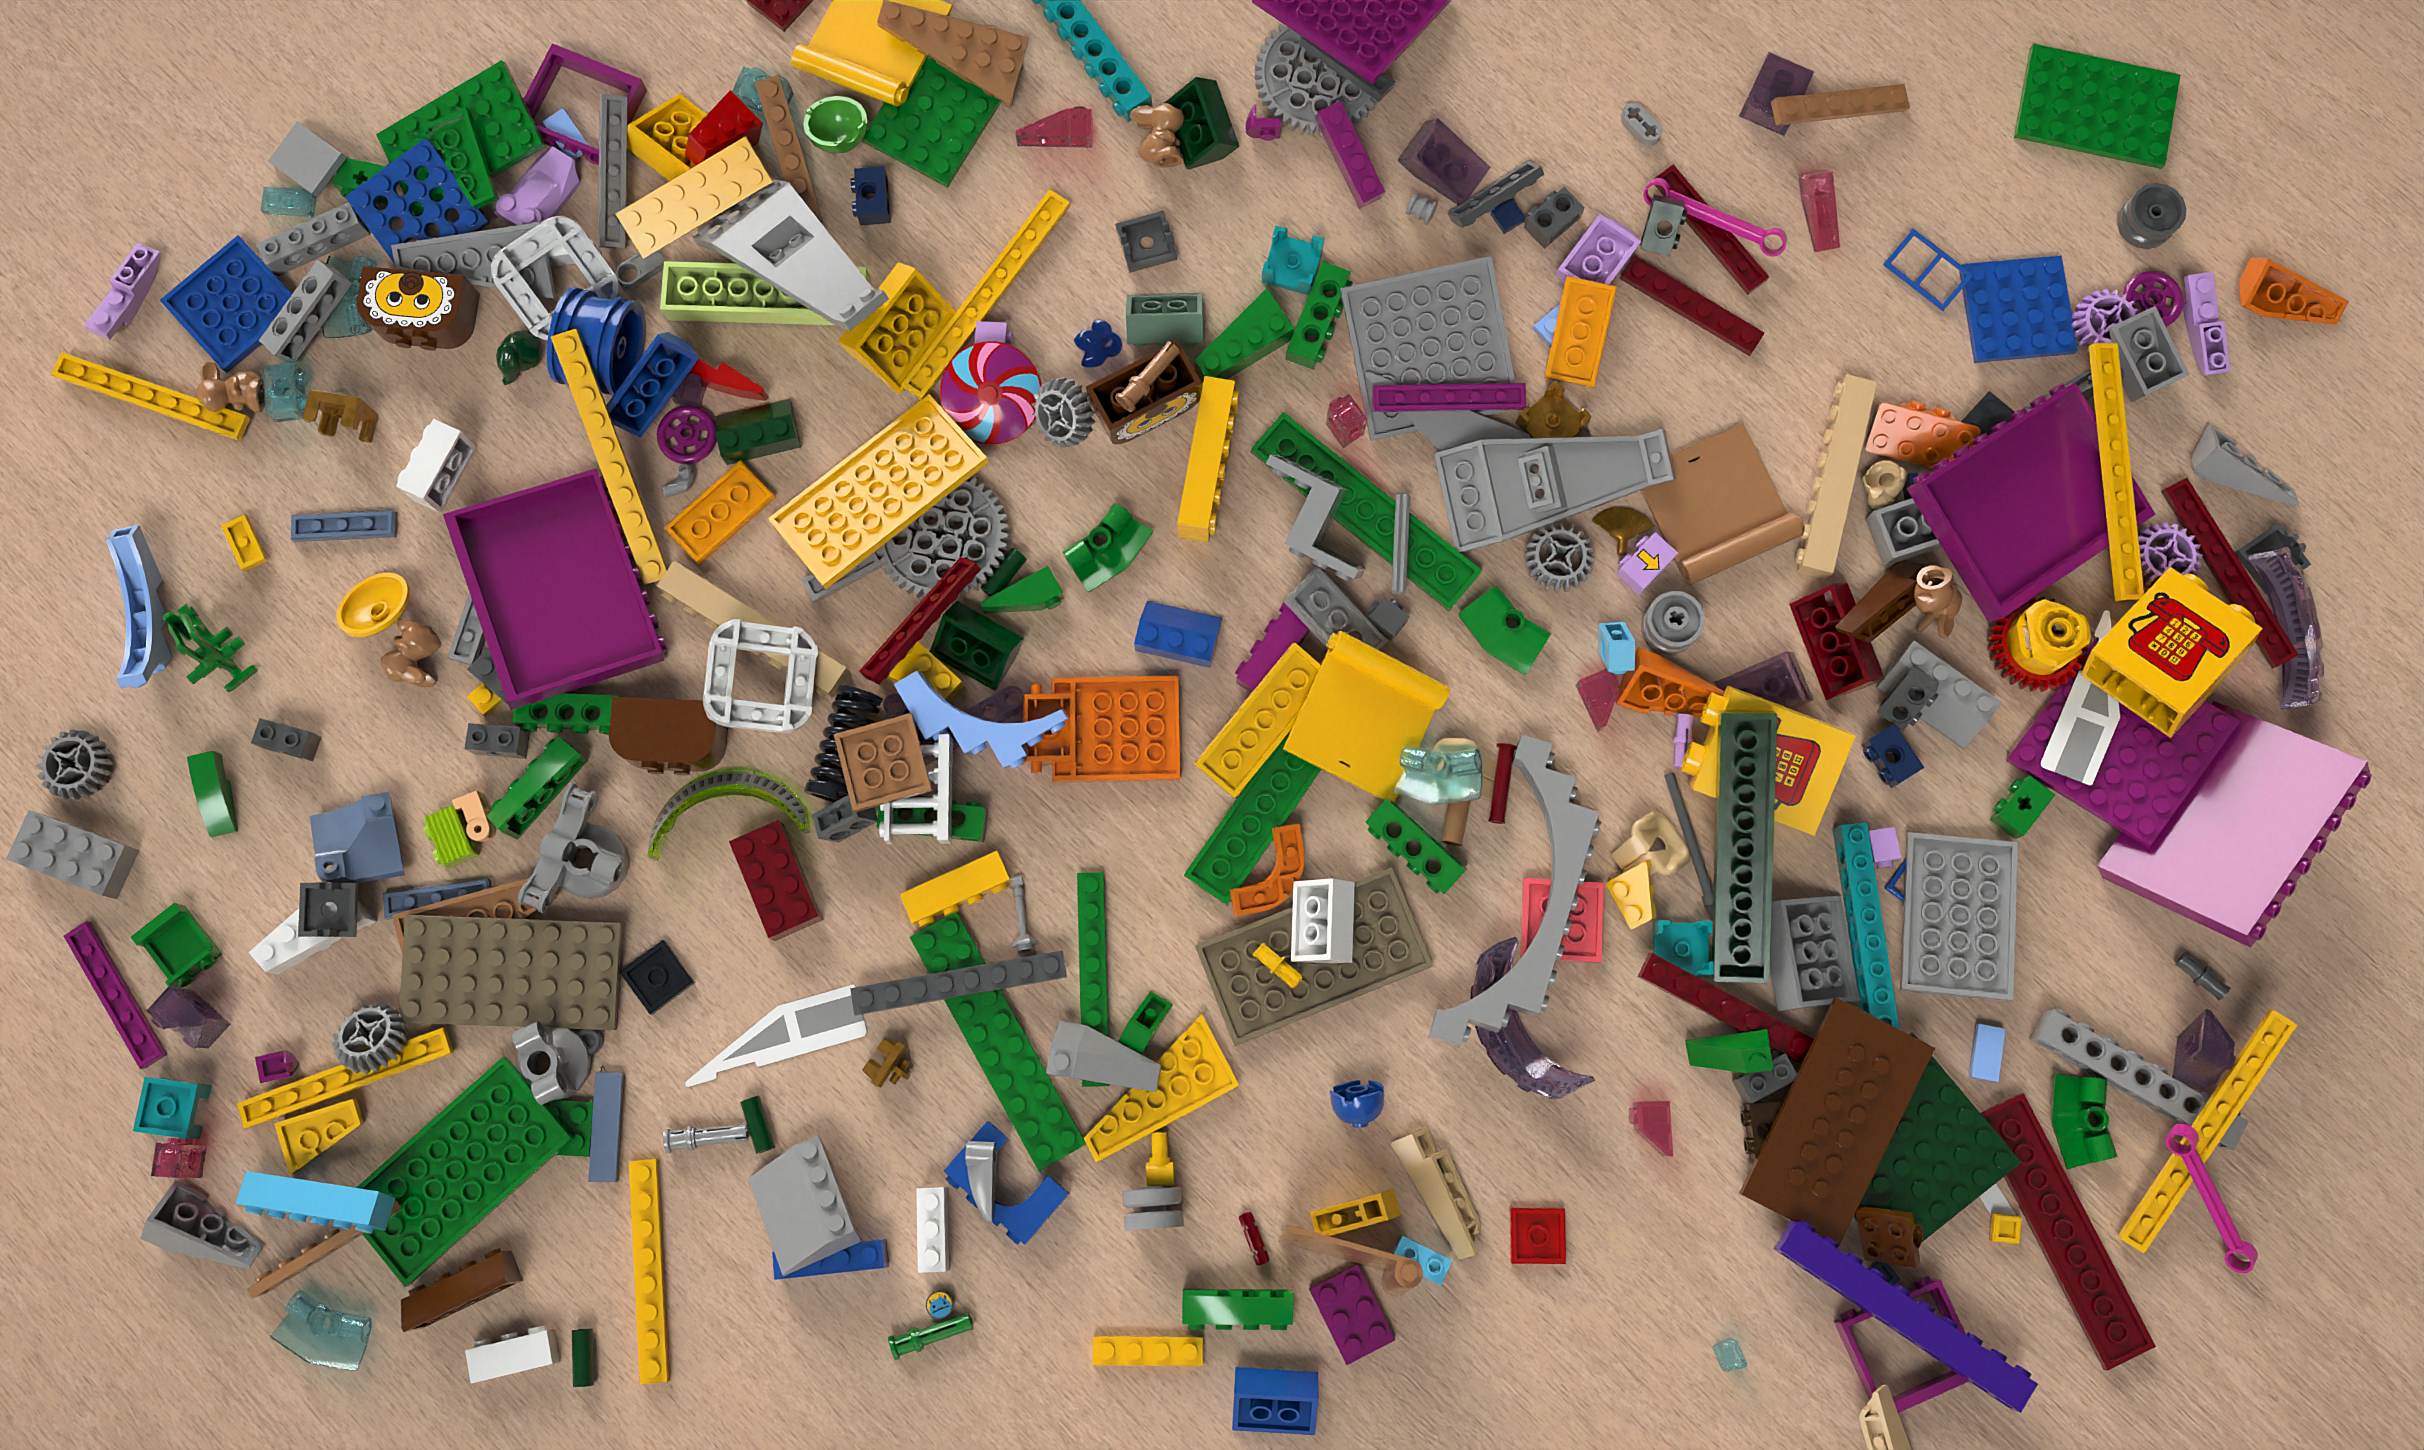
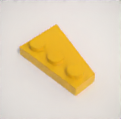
M357 1098L274 1123L289 1175L301 1169L364 1124Z

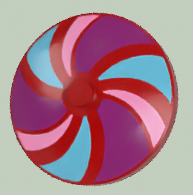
M985 341L964 348L952 358L941 379L940 399L943 410L972 441L982 444H1001L1021 436L1036 420V416L1032 415L1035 412L1032 404L1037 402L1034 394L1039 391L1038 388L1041 387L1042 382L1037 368L1021 350L1003 342Z

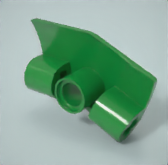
M1114 503L1099 525L1093 528L1087 537L1068 547L1062 553L1087 592H1091L1126 570L1151 537L1153 530L1133 519V516L1126 509ZM1099 536H1104L1108 539L1106 544L1102 546L1095 545L1094 541Z
M1498 585L1480 596L1458 615L1488 654L1523 675L1528 673L1552 634L1525 618L1520 610L1515 609ZM1506 619H1515L1518 622V627H1508Z
M2058 1073L2054 1074L2051 1122L2067 1169L2118 1157L2111 1134L2107 1128L2109 1115L2105 1111L2108 1082L2106 1079L2094 1077L2078 1078ZM2090 1113L2096 1117L2095 1126L2088 1122V1115Z

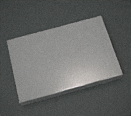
M297 121L268 162L318 198L347 157Z

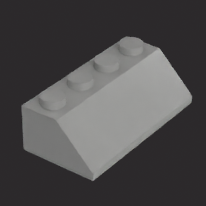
M1912 641L1903 649L1885 674V680L1880 681L1876 688L1885 695H1888L1912 665L1920 669L1939 683L1936 693L1939 694L1937 699L1930 707L1925 705L1921 709L1922 716L1920 719L1964 749L1988 723L2002 702L1916 641ZM1912 687L1916 693H1924L1922 688Z

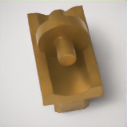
M883 1038L876 1050L887 1056L886 1060L881 1066L870 1059L862 1071L872 1079V1084L880 1088L892 1071L894 1073L889 1079L891 1083L896 1084L901 1076L908 1080L911 1075L905 1070L910 1061L903 1058L899 1066H896L908 1047L899 1041L896 1043L895 1041Z

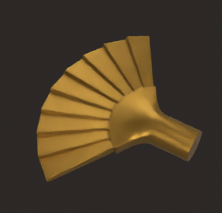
M1614 507L1604 510L1592 520V522L1616 539L1617 555L1619 556L1627 555V542L1630 539L1655 527L1645 514L1626 507Z

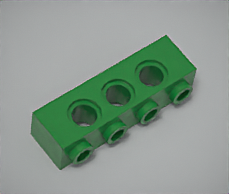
M1322 261L1286 350V360L1313 370L1317 362L1322 363L1326 353V349L1323 348L1326 340H1331L1335 330V326L1332 323L1335 317L1340 318L1343 310L1340 288L1353 285V282L1350 281L1351 271ZM1332 291L1336 295L1334 297H1326L1323 293ZM1317 313H1323L1327 316V318H1325L1324 320H1318L1314 317V315ZM1313 335L1318 340L1316 342H1308L1305 338Z
M563 693L513 709L512 723L526 732H537V728H547V732L563 733V729H573V732L578 734H588L589 730H599L600 734L609 735L612 697L621 696ZM543 708H548L546 717L539 719V712ZM574 708L572 718L565 720L566 711ZM600 709L598 719L591 721V713L594 710Z
M952 800V820L956 814L961 813L966 816L965 822L962 825L955 826L952 823V839L984 843L988 816L987 809L982 807V803L967 802L966 805H958L955 800ZM880 806L876 825L878 829L880 821H884V811H881ZM894 808L893 824L929 823L926 820L927 814L938 810H934V808H912V817L908 820H902L900 814L905 808ZM912 834L934 837L933 834Z
M1387 798L1365 822L1369 825L1367 830L1378 840L1382 837L1389 844L1387 849L1396 857L1403 856L1408 861L1406 866L1418 876L1421 873L1428 879L1426 884L1437 894L1440 891L1445 894L1467 870L1463 864L1390 798ZM1392 822L1398 823L1402 828L1399 837L1391 836L1388 831V827ZM1412 840L1418 841L1421 844L1422 849L1418 855H1413L1408 850V844ZM1435 858L1440 861L1441 870L1438 873H1433L1428 869L1427 863L1429 859Z

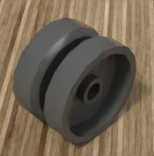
M2160 183L2148 184L2136 191L2131 199L2123 205L2118 214L2117 225L2120 234L2129 244L2142 249L2156 248L2166 242L2181 227L2186 218L2187 208L2183 197L2174 188Z

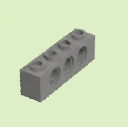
M347 202L263 240L256 245L265 265L278 277L370 234L363 220L351 204Z
M317 259L259 339V342L274 356L294 365L352 283L338 270Z

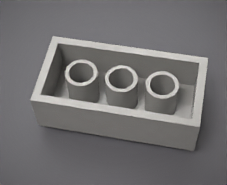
M1913 499L1875 510L1866 518L1867 525L1884 566L1942 548Z
M29 810L6 860L99 895L117 899L139 850Z

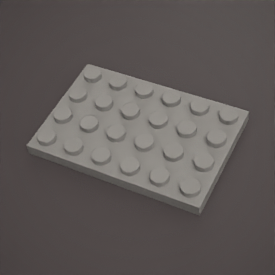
M1908 832L1906 838L1900 991L2008 1002L2014 1000L2018 842Z

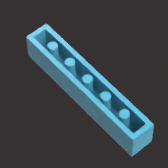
M246 1171L235 1204L245 1206V1212L262 1216L263 1211H266L267 1216L284 1219L285 1215H289L288 1219L303 1223L306 1222L307 1218H310L311 1223L328 1226L329 1222H334L333 1226L350 1230L351 1225L356 1226L355 1230L373 1233V1229L386 1230L395 1197L379 1191Z

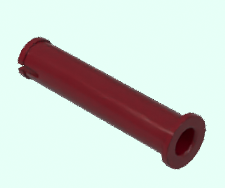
M1497 743L1496 747L1499 749L1488 822L1505 824L1513 756L1517 746Z

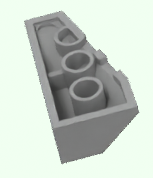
M1059 1021L1050 1048L1046 1074L1157 1092L1161 1065L1087 1025Z

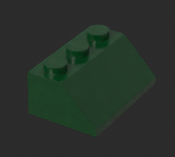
M1195 77L1164 102L1182 110L1185 117L1183 126L1174 134L1180 140L1179 150L1183 155L1186 169L1190 170L1222 160L1240 147L1216 80Z
M791 399L716 416L715 433L720 456L727 465L737 463L740 460L747 461L801 448Z
M956 601L943 614L929 652L942 662L996 691L1015 661L1024 638Z

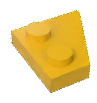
M1650 859L1605 883L1631 930L1656 917V907L1653 902L1654 884H1650L1649 869L1652 868Z

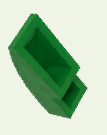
M209 751L187 756L193 790L209 837L238 832L231 784L225 778L222 754Z

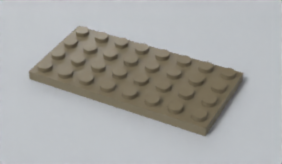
M1393 868L1355 882L1352 963L1291 962L1293 907L1195 946L1234 1046L1433 967ZM1263 942L1281 958L1284 956V961L1302 975V979L1296 987L1291 988L1275 973L1271 974V970L1253 956L1254 952Z
M405 915L399 1014L404 1018L402 1023L526 1027L539 1021L543 1025L567 1029L617 1030L623 923Z

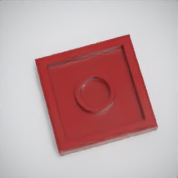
M1509 1208L1511 1264H1566L1565 1208Z

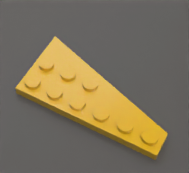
M1202 1014L1156 1061V1063L1161 1065L1157 1092L1131 1088L1083 1138L1096 1163L1240 1086Z

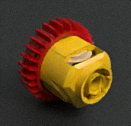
M2042 596L2036 601L2035 597H2033L2004 618L1993 621L1996 625L1989 629L1990 632L1995 634L1987 638V641L1994 643V645L1987 649V651L1995 652L1990 661L1998 660L1999 664L1995 667V670L2003 669L2005 671L2002 678L2011 676L2010 685L2019 681L2020 689L2026 688L2029 684L2030 692H2034L2038 687L2040 692H2044L2049 688L2054 690L2059 685H2065L2068 682L2067 678L2073 679L2076 676L2074 671H2079L2082 668L2078 662L2086 660V657L2081 654L2088 650V647L2085 646L2090 642V627L2086 617L2065 606V603H2056L2055 599L2049 601L2045 599V596Z

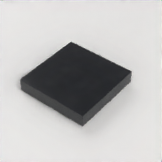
M665 940L656 944L620 971L622 977L650 1015L656 1013L695 983Z

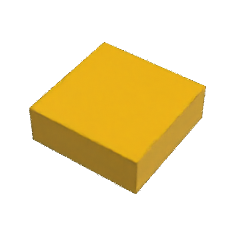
M1992 1213L1989 1240L2020 1245L2022 1217Z

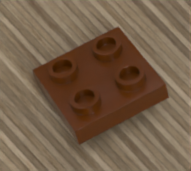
M1860 1206L1856 1210L1864 1260L1917 1268L1921 1263L1919 1248L1923 1240V1230L1920 1224L1914 1223L1913 1213Z

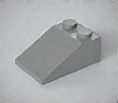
M2156 306L2109 328L2111 342L2118 343L2120 368L2123 369L2124 373L2122 385L2131 403L2190 375Z

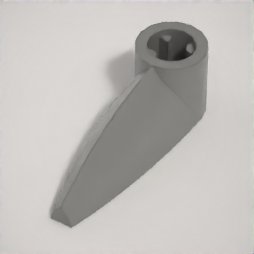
M968 1141L965 1160L972 1195L984 1219L992 1222L995 1201L996 1142Z

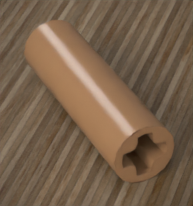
M1471 795L1464 800H1449L1441 842L1462 846Z

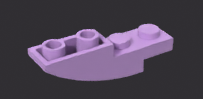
M140 243L135 245L109 280L113 287L84 326L87 331L111 340L121 324L126 326L130 324L145 299L155 277L161 257L159 251Z
M2213 272L2187 275L2184 277L2187 302L2183 305L2190 344L2203 376L2231 372L2224 321L2219 322Z

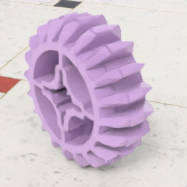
M2108 289L2102 290L2100 293L2094 291L2090 296H2085L2081 300L2082 302L2078 303L2075 307L2076 312L2072 314V319L2074 320L2072 327L2074 330H2077L2074 336L2081 339L2079 346L2084 344L2088 346V353L2089 346L2094 343H2112L2111 339L2104 338L2103 336L2110 337V327L2140 313L2141 309H2134L2132 307L2135 304V300L2128 302L2126 300L2127 294L2119 297L2117 290L2110 294ZM2109 318V320H2108V322H2107L2108 326H2107V328L2104 330V327L2106 326L2105 321Z
M2166 522L2159 526L2153 524L2149 529L2145 528L2140 532L2138 540L2142 578L2145 579L2144 586L2154 585L2170 567L2173 569L2176 567L2181 568L2179 573L2182 575H2198L2197 570L2202 566L2198 560L2202 558L2203 554L2196 552L2200 548V544L2194 545L2192 543L2195 536H2186L2187 528L2178 531L2177 524L2169 527ZM2153 540H2164L2160 547L2156 546L2153 548L2149 546Z

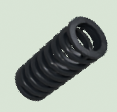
M838 685L836 698L832 703V709L836 713L828 715L827 718L832 726L826 727L823 730V735L828 740H822L819 743V749L824 753L815 755L814 760L819 766L811 768L810 771L811 776L816 780L809 779L804 789L805 793L833 803L843 798L838 795L837 791L848 794L846 784L828 777L844 778L842 768L831 763H841L838 751L835 750L837 746L834 734L855 729L843 722L863 726L875 723L874 720L864 718L847 709L860 710L877 715L880 712L877 706H880L883 698L859 688Z

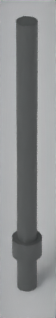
M1669 773L1664 775L1704 895L1702 896L1704 906L1708 907L1713 922L1714 891L1675 774Z

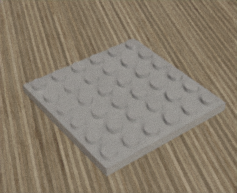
M1492 256L1340 288L1370 441L1419 430L1402 412H1373L1372 386L1374 384L1366 377L1367 372L1392 380L1395 383L1394 385L1515 383ZM1486 410L1472 412L1482 416H1487L1510 410Z

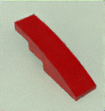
M698 359L686 375V378L726 394L766 401L769 398L764 388L724 362L716 370L701 359Z

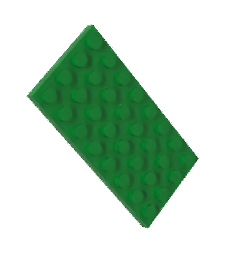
M502 1057L356 1187L379 1191L395 1197V1201L398 1202L402 1211L389 1218L385 1231L373 1229V1233H364L363 1236L403 1286H410L571 1142L574 1137L546 1103L540 1105L536 1101L531 1085L507 1057Z

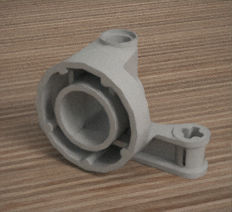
M574 783L568 785L563 794L560 814L552 832H548L541 843V856L534 872L527 882L524 883L518 894V904L524 905L526 903L538 908L539 912L545 913L552 903L558 886L577 897L595 899L607 896L621 885L627 876L630 863L626 845L620 836L608 828L587 822L597 802V792H587L577 788V785ZM586 847H589L597 855L591 870L588 868L578 869L575 865L577 854ZM535 895L539 897V899H535L532 896Z

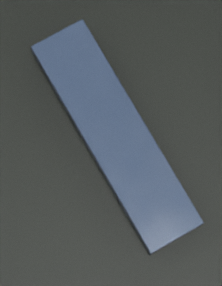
M394 510L291 515V540L293 542L396 537L397 512Z
M491 879L383 893L384 918L390 920L393 919L392 915L489 889L491 888Z
M595 1073L588 1182H618L624 1073Z

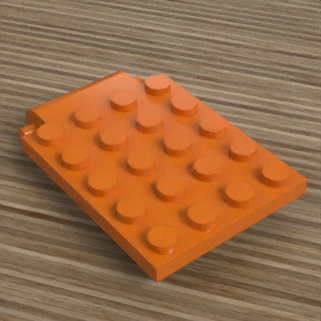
M1179 676L1052 678L1051 694H1042V685L1033 684L1031 685V694L1023 695V723L1044 718L1061 709L1065 710L1070 718L1064 722L1066 727L1052 734L1051 730L1041 735L1043 740L1032 747H1029L1028 743L1024 745L1029 755L1024 757L1025 764L1031 765V773L1040 774L1042 773V765H1052V783L1180 780Z

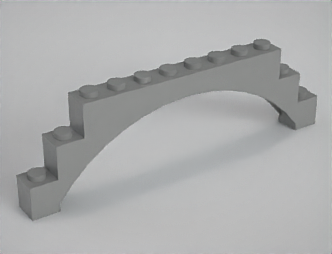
M1522 734L1512 764L1519 767L1541 806L1551 844V887L1547 907L1538 931L1517 964L1497 983L1461 1005L1446 1011L1437 1009L1428 1035L1429 1039L1459 1048L1462 1042L1467 1043L1472 1027L1467 1026L1468 1023L1498 1033L1501 1026H1507L1511 1013L1506 1011L1507 1008L1537 1017L1540 1011L1545 1012L1549 996L1545 995L1548 985L1553 986L1557 974V971L1553 970L1555 960L1560 961L1564 950V945H1560L1563 935L1567 936L1572 923V920L1568 919L1570 910L1575 911L1579 895L1575 894L1577 885L1582 886L1586 876V870L1582 868L1585 860L1589 861L1594 846L1590 845L1592 835L1597 836L1601 821L1597 820L1598 811L1569 803V801H1574L1578 787L1573 786L1575 777L1547 769L1551 767L1555 754L1550 752L1552 743Z

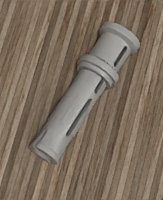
M747 1123L696 1129L693 1126H688L687 1129L670 1131L668 1128L664 1129L663 1143L666 1153L686 1148L692 1151L697 1146L748 1141L749 1138Z

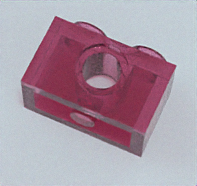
M1350 394L1343 398L1339 396L1330 402L1326 419L1327 427L1341 446L1345 448L1364 435L1367 417Z
M168 1138L167 1143H156L151 1176L202 1178L207 1145H197V1139Z

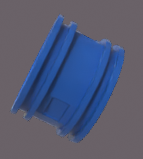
M577 287L569 288L560 298L550 324L547 341V367L549 375L555 383L569 386L551 336L577 328L601 393L613 396L643 355L646 336V321L643 307L640 302L616 297L611 301L599 298L595 292L590 290H583Z

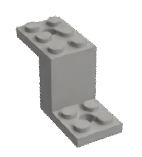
M1270 454L1266 464L1272 467L1270 470L1272 473L1283 478L1291 476L1295 478L1294 484L1304 489H1311L1284 543L1290 547L1289 551L1302 558L1303 556L1313 558L1312 563L1323 569L1331 567L1337 570L1335 575L1349 581L1350 579L1362 577L1366 569L1365 567L1320 545L1348 489L1280 455Z

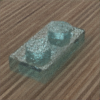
M264 187L261 211L268 215L314 217L317 197L306 189Z

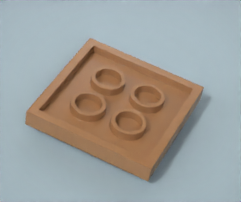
M912 713L834 734L853 812L932 791Z

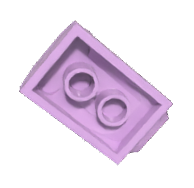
M551 146L534 161L510 193L504 194L496 202L495 215L511 226L543 222L550 217L557 216L581 184L576 173L575 160Z
M1599 214L1560 265L1556 274L1563 284H1565L1566 276L1610 285L1639 247L1641 241L1636 238L1635 233L1614 219H1607Z

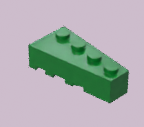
M1267 288L1194 360L1195 372L1202 382L1204 381V376L1227 380L1290 342L1294 333V327Z

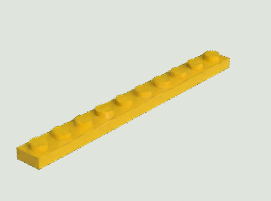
M1048 190L901 384L903 389L920 400L931 392L943 376L952 358L965 347L974 335L976 321L984 322L1070 208L1069 201L1052 190Z
M576 328L551 336L643 583L646 585L661 580L668 569L579 331Z
M2094 343L2089 346L2115 602L2138 601L2144 595L2118 343Z
M2273 1009L2268 1010L2191 1125L2199 1135L2196 1149L2204 1164L2297 1027L2296 1023ZM2185 1137L2180 1142L2183 1145H2191L2190 1141ZM2171 1155L2117 1236L2143 1254H2145L2193 1182L2181 1156Z

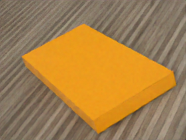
M1566 276L1544 378L1592 388L1595 387L1617 286Z
M740 460L667 524L664 529L700 566L776 497Z

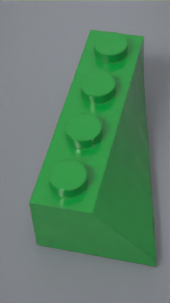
M558 736L556 739L550 740L545 745L542 755L528 764L526 773L520 779H516L508 787L509 792L502 799H498L493 803L490 808L491 812L487 817L502 833L518 840L588 762V759Z
M1183 1289L1182 1324H1188V1329L1204 1330L1205 1324L1216 1325V1330H1232V1325H1243V1330H1260V1325H1271V1330H1287V1325H1293L1294 1292L1292 1289Z

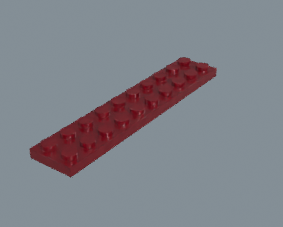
M2019 1093L1980 1112L2022 1162L2004 1178L2103 1370L2108 1371L2155 1348V1343L2025 1094Z

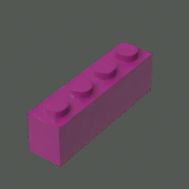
M1339 101L1318 111L1315 120L1358 208L1360 209L1381 199L1385 194V190L1342 102Z
M1284 602L1279 609L1281 614L1278 619H1272L1265 628L1264 632L1267 634L1262 642L1260 640L1255 642L1250 650L1252 656L1248 662L1243 660L1235 672L1238 675L1236 683L1250 693L1255 690L1291 644L1296 643L1300 646L1311 631Z

